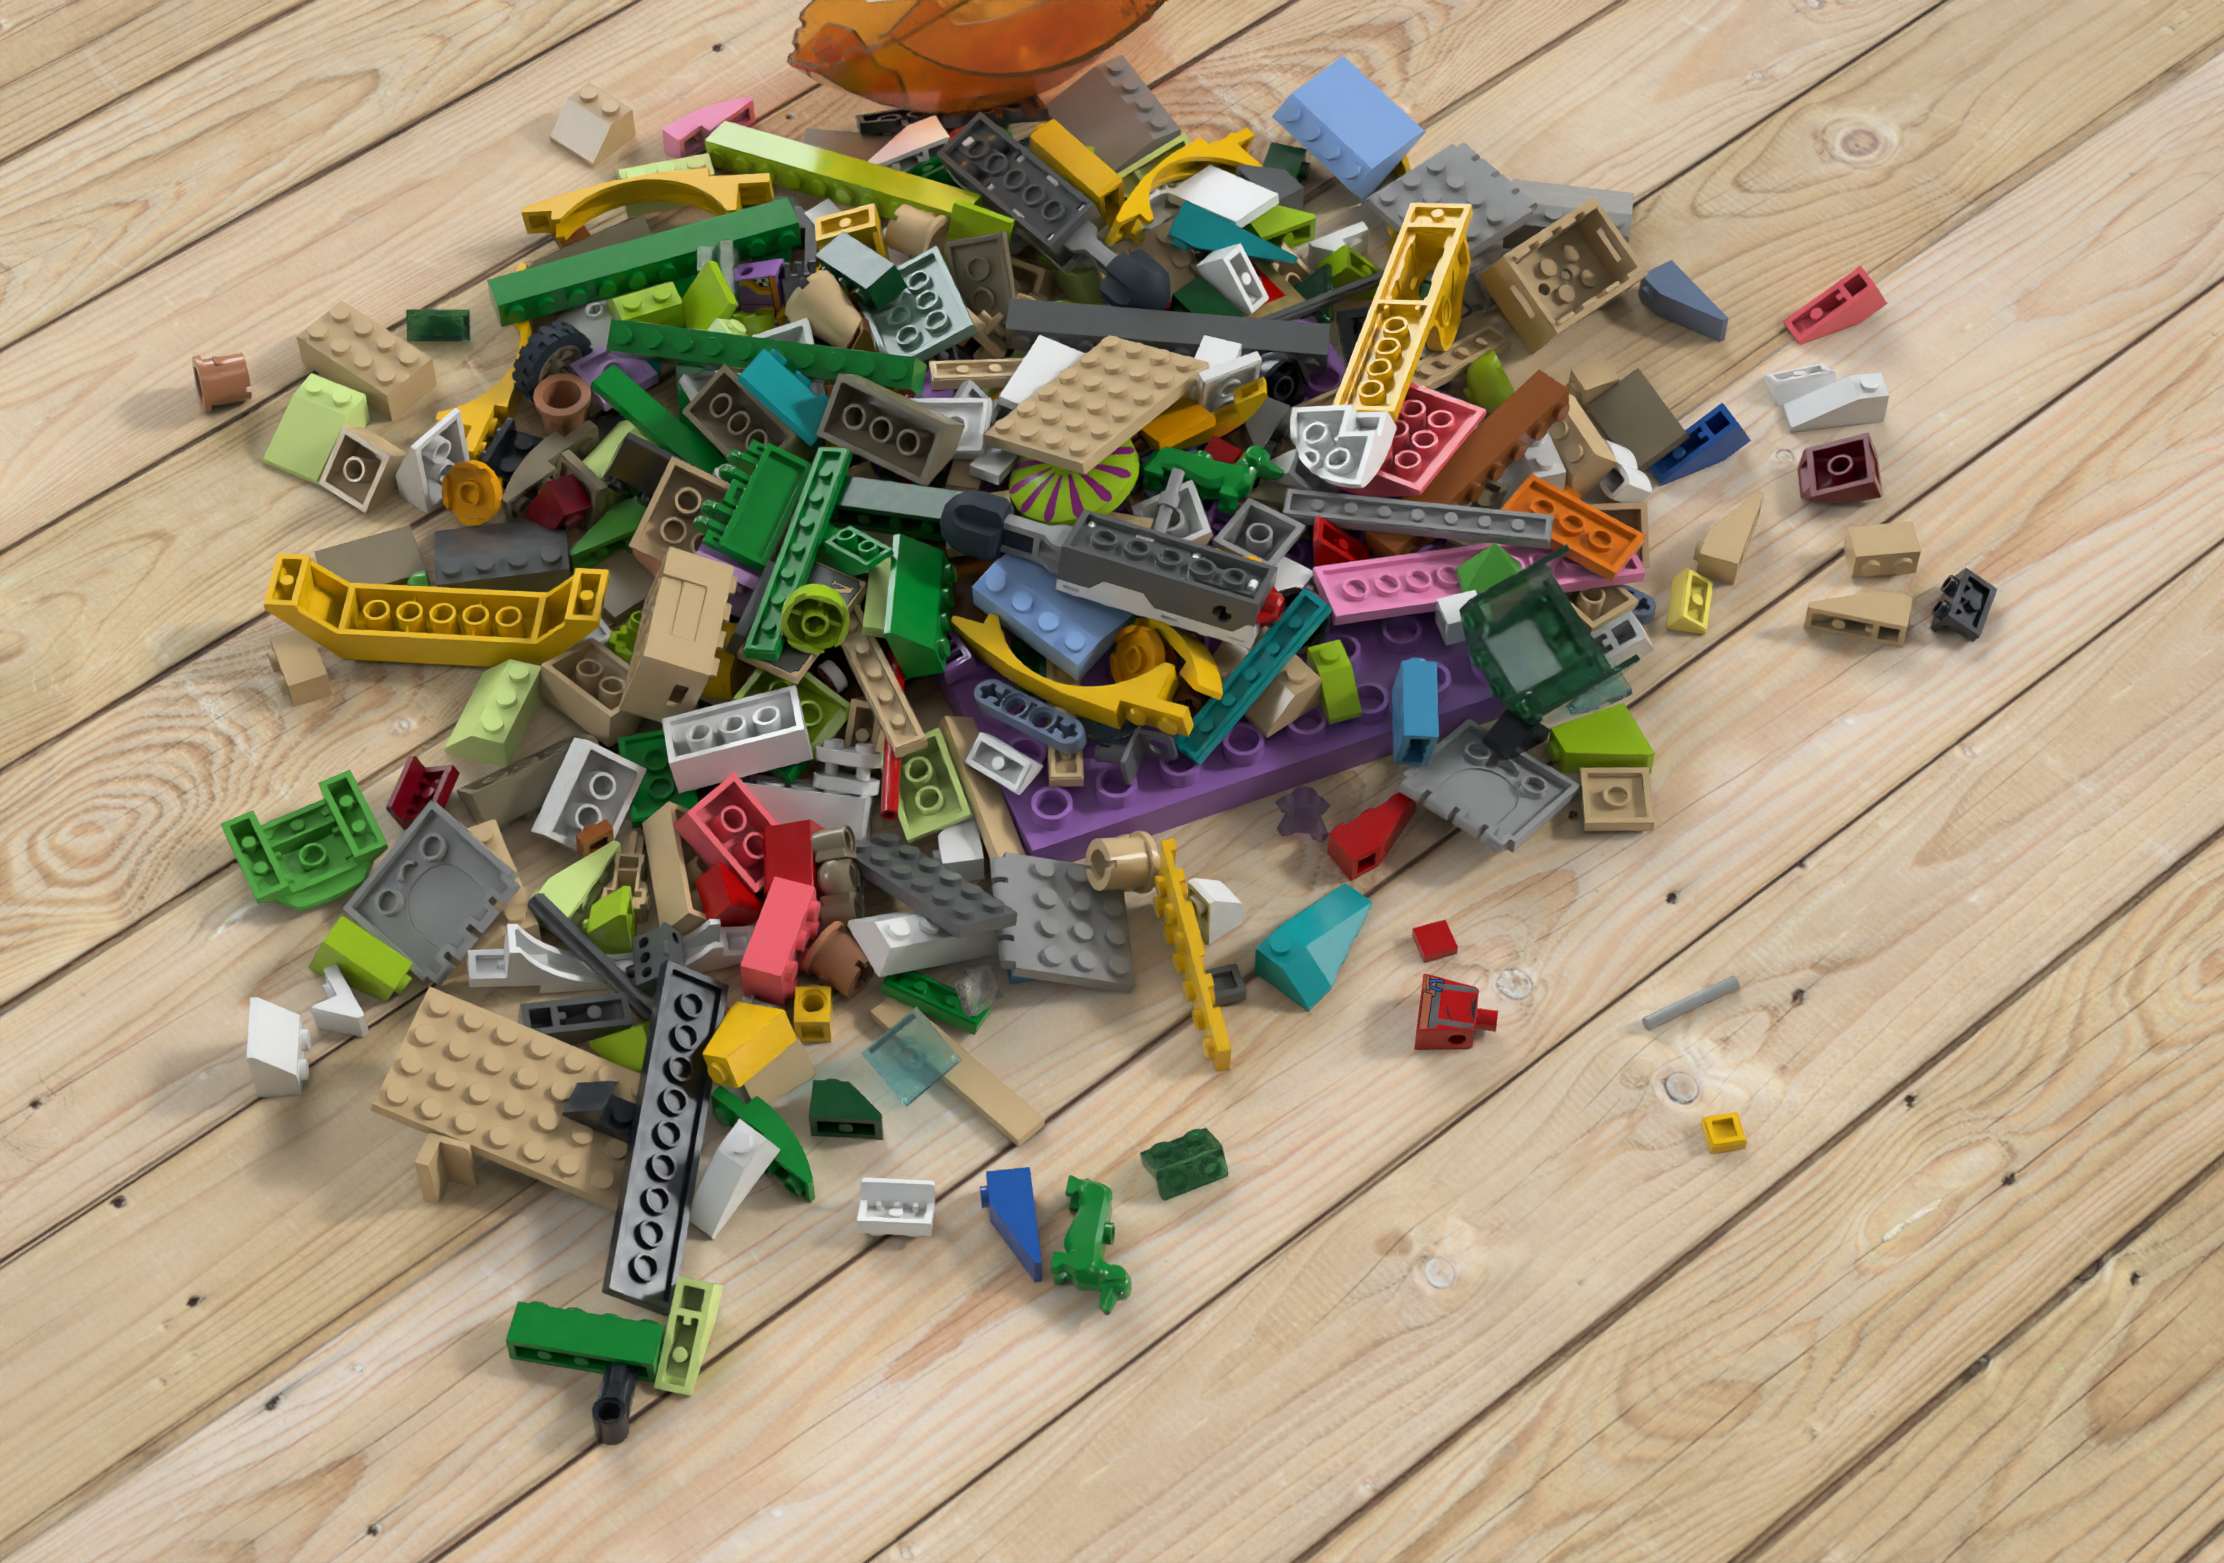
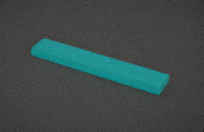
M1304 588L1281 614L1279 621L1269 628L1222 683L1223 696L1221 699L1217 700L1210 697L1193 717L1194 727L1189 737L1179 734L1175 738L1176 749L1200 766L1333 611L1330 605Z

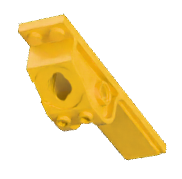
M1410 203L1333 405H1353L1357 413L1388 411L1392 420L1397 421L1425 343H1427L1431 351H1449L1451 349L1461 321L1465 286L1471 263L1466 232L1473 216L1472 204ZM1434 271L1428 296L1422 300L1419 295V288L1426 275Z

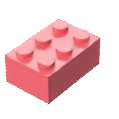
M734 772L676 821L673 827L709 868L721 860L753 894L764 886L763 828L778 825L779 823Z
M774 877L740 965L744 996L750 997L753 994L756 995L757 1000L786 1008L789 1000L795 999V986H800L798 976L806 955L810 950V944L812 939L816 940L819 937L822 929V920L818 919L821 903L816 900L815 887Z

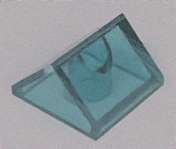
M917 1006L861 1053L906 1107L962 1061Z

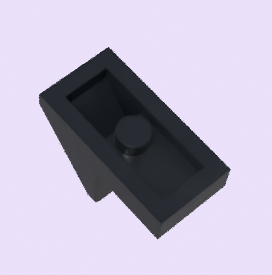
M1513 701L1486 734L1483 743L1510 760L1545 742L1550 729L1540 723L1539 715L1519 702Z
M615 1081L581 1082L576 1084L562 1116L628 1144L635 1104L612 1094L616 1085Z

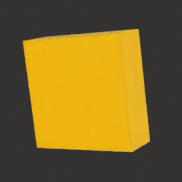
M1738 1112L1702 1117L1701 1127L1710 1154L1746 1149L1747 1140Z

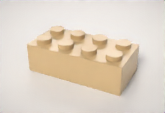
M342 300L296 336L304 364L332 382L365 394L367 405L391 421L396 419L437 385L431 357Z

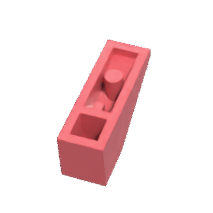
M1860 265L1785 319L1783 323L1797 342L1802 345L1863 322L1884 307L1887 302L1878 287Z

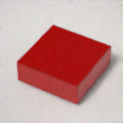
M1446 919L1412 929V937L1424 963L1457 954L1458 946Z

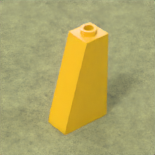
M1055 119L1050 120L1046 124L1038 125L1029 136L1030 151L1057 174L1065 177L1073 187L1082 191L1096 205L1105 221L1117 215L1124 204V180Z

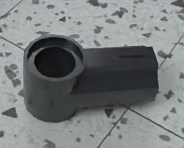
M614 1362L613 1365L605 1367L599 1397L592 1407L595 1435L600 1442L607 1445L621 1443L629 1434L628 1420L638 1381V1371L625 1363ZM608 1419H616L611 1422H606V1420Z

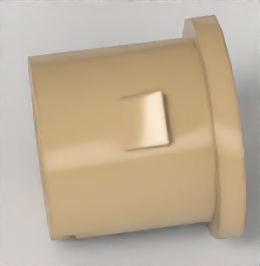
M908 204L901 205L894 213V216L897 218L896 222L890 219L885 233L886 245L906 255L910 260L935 246L939 248L943 255L950 219L944 215L936 217L932 212H923Z
M1135 831L1130 835L1122 834L1114 838H1096L1088 846L1085 862H1092V869H1086V873L1091 886L1095 890L1133 891L1138 894H1146L1152 891L1155 886L1154 877L1159 875V855L1155 841L1148 832Z

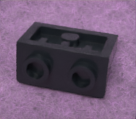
M508 417L503 426L496 430L492 444L488 450L482 452L479 461L490 467L496 476L503 478V488L506 489L520 463L544 439L517 431L515 419Z
M1964 568L1955 576H1948L1943 582L1940 589L1943 592L1941 599L1932 610L1934 618L1930 629L1936 632L1944 625H1948L1971 642H1974L1981 636L1997 588L1968 568Z

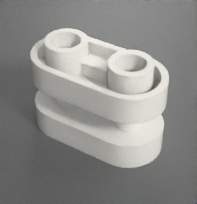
M824 738L823 744L816 745L815 759L825 762V770L814 772L813 787L855 795L874 796L879 794L880 780L870 777V770L881 768L882 752L876 751V745L856 743L855 747L845 746L844 740L837 738ZM839 764L857 767L856 774L838 772Z

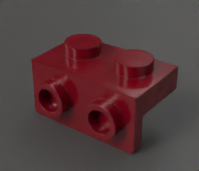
M416 756L408 757L386 806L387 811L403 830H407L431 800L438 803L443 809L445 808L460 773L453 765L425 768Z

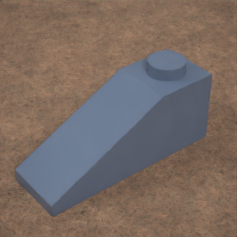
M1672 260L1647 271L1648 275L1640 280L1638 296L1645 306H1648L1657 316L1718 342L1725 340L1728 317Z

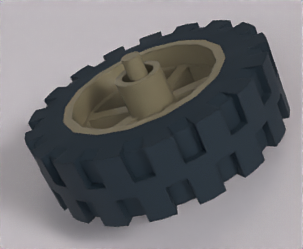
M554 321L548 327L544 325L539 328V332L536 335L532 334L527 339L529 342L526 346L521 347L519 351L520 356L518 359H515L513 366L515 371L512 372V379L516 381L514 386L533 403L534 389L542 380L559 373L570 374V364L593 352V349L590 347L592 345L591 341L587 336L565 321H561V323Z

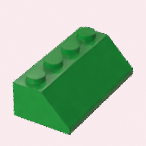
M895 534L893 536L892 549L894 554L891 556L883 634L906 679L945 672L946 658L950 657L948 633L952 632L953 629L950 609L955 605L952 591L953 583L957 581L955 566L953 563L948 562L943 550L903 534Z

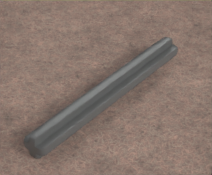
M543 893L535 894L529 900L528 908L613 992H627L630 1008L644 1022L650 1021L654 1002Z

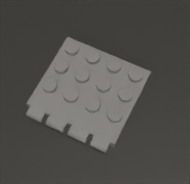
M1465 143L1457 147L1454 144L1448 146L1367 198V207L1398 234L1410 203L1472 204L1473 216L1466 232L1470 259L1532 220V213L1538 207V204L1523 191H1520L1504 175H1500L1497 169L1485 159L1480 158V155Z
M1468 719L1435 746L1428 766L1412 765L1402 773L1398 791L1417 803L1425 800V808L1447 821L1454 817L1452 824L1476 838L1483 834L1481 841L1496 851L1503 853L1509 850L1513 853L1576 798L1581 785L1526 752L1509 760L1483 743L1484 737L1489 730Z
M431 800L343 909L372 936L413 962L410 970L419 979L429 985L433 981L441 986L456 968L450 961L452 956L459 961L465 957L468 950L478 941V938L472 933L476 928L483 934L501 912L495 906L496 902L499 901L506 906L521 886L515 881L518 874L438 803Z
M1005 852L1002 857L996 856L990 859L993 897L1002 900L1006 906L1017 912L1016 926L996 930L997 940L999 941L998 953L1001 968L1010 969L1012 976L1131 993L1135 987V977L1125 894L1123 891L1095 890L1091 886L1086 873V869H1092L1090 865Z

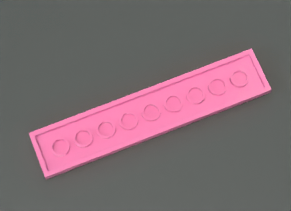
M1493 543L1317 566L1313 568V581L1319 594L1333 610L1331 612L1333 625L1436 611L1437 599L1462 593L1455 573L1456 568ZM1498 544L1521 564L1529 590L1527 593L1478 597L1480 602L1488 604L1642 582L1646 571L1638 555L1635 553L1618 576L1611 582L1551 548L1542 549Z

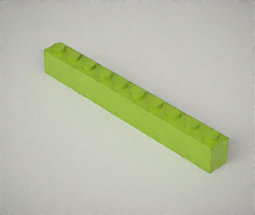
M729 121L721 123L704 140L706 152L709 153L712 166L738 174L770 173L772 184L823 199L829 198L833 202L853 208L874 203L878 215L897 220L894 216L895 211L904 204H908L923 212H932L936 217L944 215L949 219L951 218L953 203L957 199L984 208L981 194Z

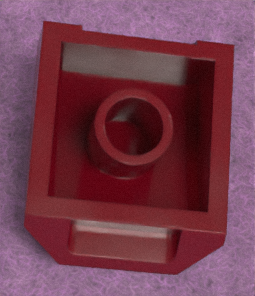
M1865 433L1805 448L1798 466L1800 497L1812 501L1832 503L1857 502L1881 498L1883 492L1880 465L1870 434Z

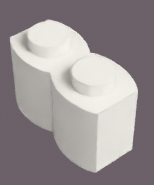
M1603 439L1618 462L1600 481L1603 492L1609 498L1621 503L1643 502L1652 493V487L1647 476L1638 470L1633 453L1623 446Z

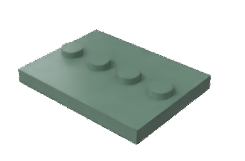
M937 246L897 266L908 287L880 311L870 304L864 306L857 299L865 319L869 321L880 353L916 357L923 362L978 333L943 255Z

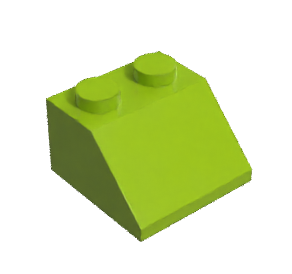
M673 281L606 300V305L613 319L686 328L683 302Z

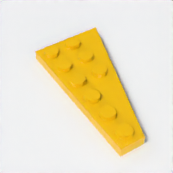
M1175 837L1161 840L1159 876L1154 877L1155 889L1158 895L1153 897L1155 914L1158 918H1163L1165 924L1163 925L1164 940L1166 945H1172L1175 952L1172 953L1174 969L1177 974L1182 973L1183 994L1186 1002L1192 1001L1194 1007L1192 1018L1195 1029L1197 1031L1202 1030L1204 1036L1202 1047L1205 1058L1207 1060L1212 1059L1216 1072L1230 1069L1232 1049L1221 1008L1219 1006L1213 1007L1215 1005V985L1212 974H1205L1203 957L1206 956L1193 903L1191 900L1184 901L1187 900L1186 877L1183 867L1177 869L1175 867L1176 851L1178 850Z

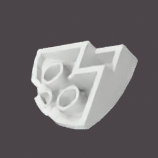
M1353 405L1293 407L1290 418L1291 440L1297 448L1298 457L1303 465L1312 474L1326 480V482L1348 488H1364L1373 479L1388 454L1397 428L1388 411L1357 413Z

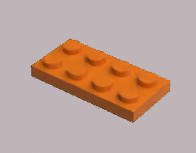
M1533 474L1528 476L1500 509L1554 515L1550 548L1613 582L1643 545L1646 536Z

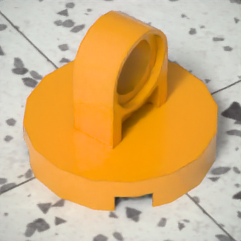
M477 460L456 463L452 466L453 468H451L449 474H446L442 479L441 493L445 507L447 509L451 508L454 514L458 516L455 519L462 524L474 526L489 522L498 514L502 506V497L504 495L503 478L496 476L490 467Z
M1130 625L1123 628L1116 635L1114 642H1119L1116 647V654H1110L1111 673L1116 683L1139 677L1164 662L1173 664L1175 668L1177 667L1178 661L1175 651L1169 645L1162 643L1159 634L1153 628L1144 625Z

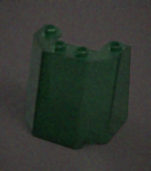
M1567 544L1469 599L1459 609L1471 662L1484 674L1491 694L1496 699H1499L1504 707L1532 726L1619 679L1640 661L1636 654L1612 668L1556 581L1552 568L1570 551Z

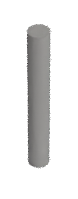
M1735 976L1722 980L1643 1017V1025L1648 1031L1739 989V982Z

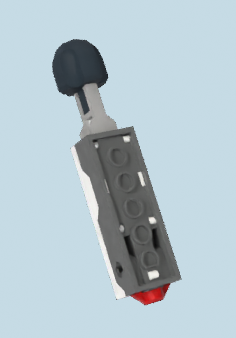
M979 112L964 127L955 129L950 134L948 143L936 153L955 183L964 190L981 194L983 206L988 210L1015 219L1013 230L1064 273L1068 274L1077 264L1082 268L1097 267L1106 277L1100 283L1101 297L1111 306L1164 310L1170 301V278L1164 267L1142 249L1134 250L1129 255L1125 252L1116 255L1107 247L1105 240H1103L1108 235L1110 228L1096 205L982 112Z
M967 490L951 498L945 504L941 514L940 527L943 538L950 547L967 556L992 563L1004 552L1040 563L1048 572L1057 574L1055 590L1068 593L1071 596L1092 600L1104 606L1128 611L1137 616L1161 621L1170 626L1194 631L1203 636L1227 641L1236 646L1251 648L1260 629L1278 622L1284 608L1285 598L1275 588L1278 567L1085 509L1073 527L1065 524L1049 526L1014 515V507L1007 498L983 491Z

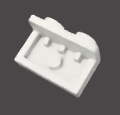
M862 1178L857 1233H869L874 1236L884 1234L906 1235L913 1238L931 1236L935 1214L934 1181Z

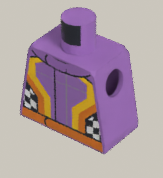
M784 259L741 264L735 268L728 283L738 303L735 312L754 313V310L774 311V317L776 318L784 306L781 288L782 280H784ZM775 319V326H780Z

